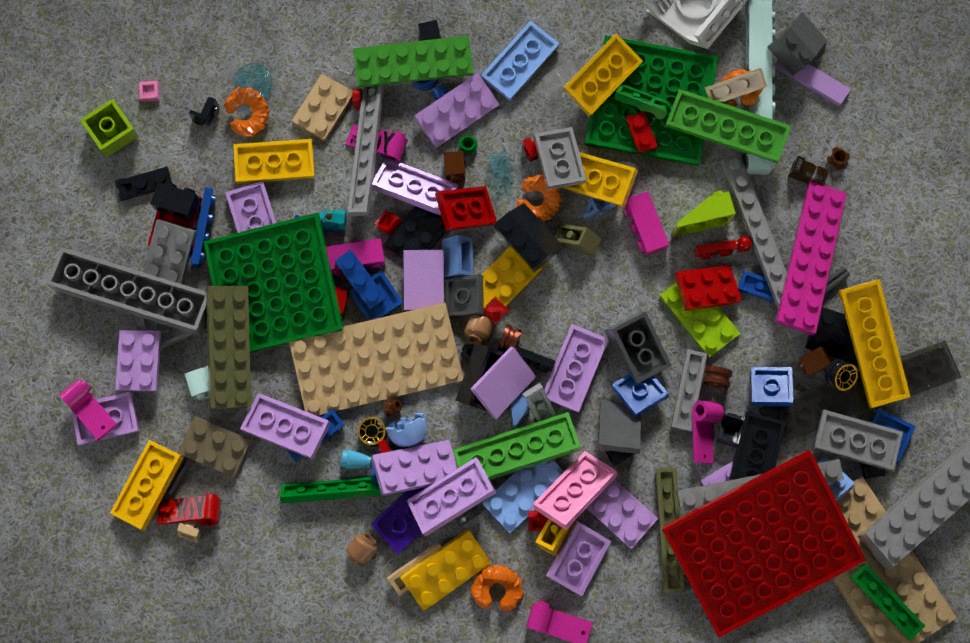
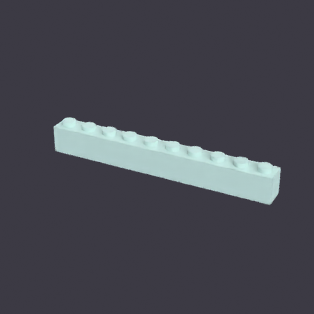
M748 0L746 2V70L753 71L762 68L767 87L763 88L754 105L746 107V111L772 119V113H775V102H772V95L775 94V84L772 83V77L775 76V65H772V59L775 56L767 46L775 39V29H772V23L775 22V12H772V5L774 6L775 0ZM745 153V168L748 174L769 175L772 169L775 168V163Z

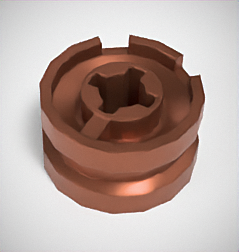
M507 324L497 350L502 352L503 350L507 351L510 347L516 348L522 330L519 328L514 329L512 325Z
M705 366V377L702 379L704 385L709 383L710 387L721 388L724 386L725 389L730 388L731 382L729 379L733 374L731 370L718 366Z

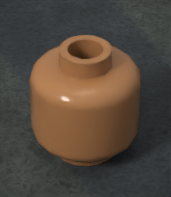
M485 315L471 316L464 331L467 339L474 344L487 342L493 330V323Z
M366 533L355 535L346 549L349 555L348 559L356 565L359 563L368 564L377 552L376 540Z

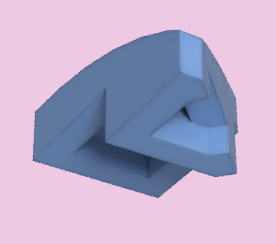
M590 197L583 218L584 220L592 218L618 205Z
M528 386L510 404L514 428H517L520 421L530 413V408L522 394L529 390Z

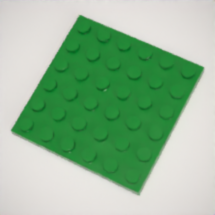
M605 35L603 46L612 36ZM622 38L643 61L622 84L664 99L671 105L664 119H657L653 113L645 111L658 147L655 150L639 155L699 166L704 139L666 127V122L679 89L708 98L705 87L714 85L718 56ZM617 88L589 116L584 145L638 155L626 122V117L643 111L635 106L623 104L619 100L614 99Z
M319 213L203 241L212 286H248L250 353L288 344L292 341L344 330Z

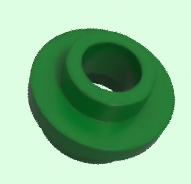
M465 135L460 138L458 147L460 151L468 155L477 150L478 143L473 136ZM465 143H471L472 146L466 148L464 145Z

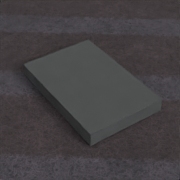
M601 401L598 449L640 454L641 415L635 418L624 403Z

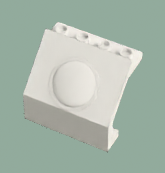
M748 0L642 1L648 8V13L688 43L708 49Z

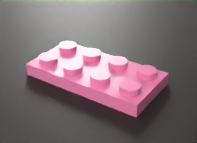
M584 451L533 503V509L566 530L617 477V471Z

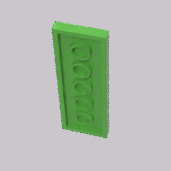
M469 35L353 48L358 88L473 75Z
M681 89L678 91L666 122V127L776 164L779 162L791 129L790 125Z
M569 412L453 449L458 468L476 457L480 461L489 480L581 451L582 449Z

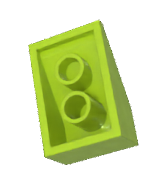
M713 192L711 196L676 223L671 233L672 237L729 225L736 214L730 192Z

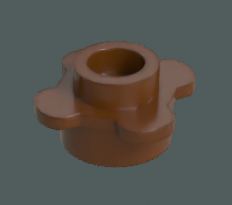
M835 147L832 149L831 156L827 158V163L835 165L838 170H842L845 167V162L850 159V155L843 149Z
M390 395L387 398L388 401L384 403V411L389 417L395 416L398 419L401 417L402 405L399 400H395Z

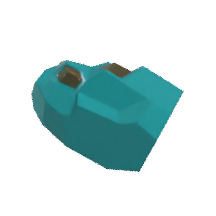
M326 210L319 214L323 231L345 233L346 211Z

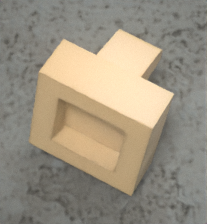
M196 521L187 522L186 525L180 523L177 528L178 536L198 543L201 537L200 529H197L199 523Z

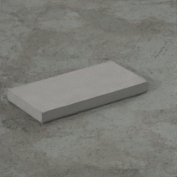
M822 410L813 449L893 472L903 432L828 410Z

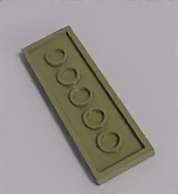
M207 286L209 409L250 408L248 286Z

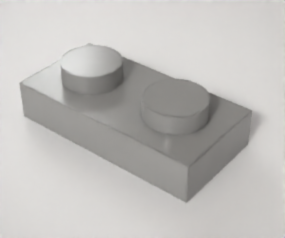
M540 383L522 393L536 422L557 416Z

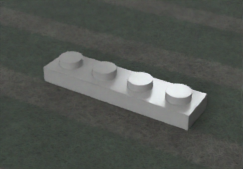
M689 349L686 351L671 424L673 429L686 432L692 431V408L698 401L707 353Z

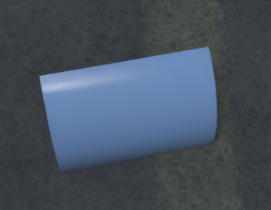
M456 235L442 239L444 278L473 275L472 238Z

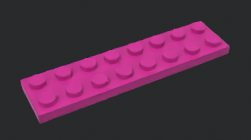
M813 181L807 184L775 323L812 336L816 334L847 193Z

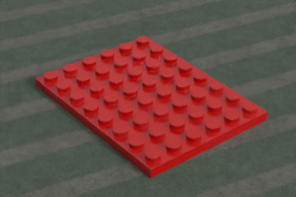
M810 450L661 527L718 638L866 561Z

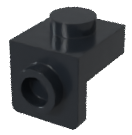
M208 97L201 113L190 110L189 115L194 123L200 126L204 124L210 126L213 118L218 116L220 107L216 99Z
M725 412L720 421L716 442L736 448L744 417Z

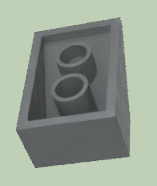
M801 12L767 48L793 76L807 66L827 42V39Z
M638 312L604 330L612 348L636 384L672 366L646 312Z

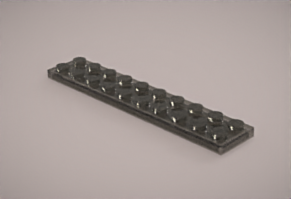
M946 340L900 357L910 396L962 378ZM858 372L855 384L846 391H841L827 383L794 395L793 406H763L759 408V411L763 416L786 422L782 444L817 431L822 410L853 418L891 403L870 408L861 374Z

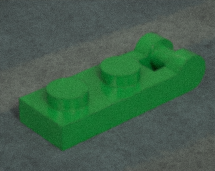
M624 84L619 86L614 99L619 100L623 104H630L639 110L653 113L657 119H664L671 106L664 99Z

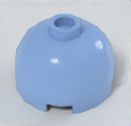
M414 413L415 418L402 417L391 422L389 427L385 428L390 440L399 447L410 448L420 446L419 442L425 438L428 428L424 413Z

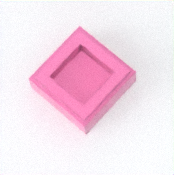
M159 81L139 82L140 102L160 101Z

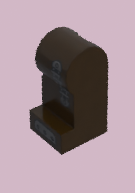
M798 155L792 164L788 177L807 184L813 181L824 186L829 171L805 161L806 158Z

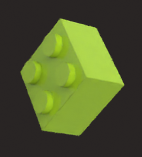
M114 99L109 100L80 119L106 158L139 137Z

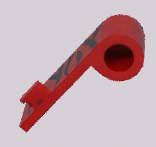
M208 493L205 496L161 501L157 524L165 525L196 521L203 526H216L219 522L221 499L216 494Z

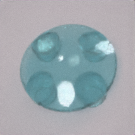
M250 63L236 70L234 78L235 89L237 87L242 89L253 88L263 98L270 92L273 83L272 76L263 64Z

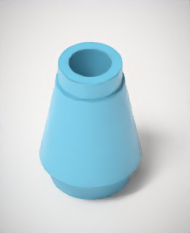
M349 449L347 451L342 450L340 467H345V469L369 468L371 456Z

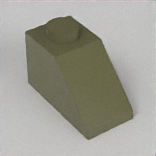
M560 224L554 235L564 247L579 254L594 256L601 241V238L587 227Z

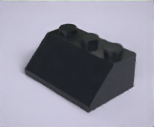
M525 203L506 213L493 225L499 235L533 273L564 248Z
M822 307L816 334L813 336L808 335L805 348L813 351L823 346L828 356L842 359L858 366L845 314Z
M475 343L455 401L487 411L471 391V388L504 353Z

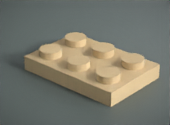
M321 74L292 119V123L326 141L350 104L353 91Z

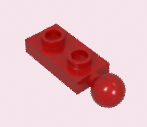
M743 236L737 241L729 240L698 245L694 249L695 258L701 257V260H707L712 258V255L729 256L737 249L741 252H747L751 249L752 242L748 237Z

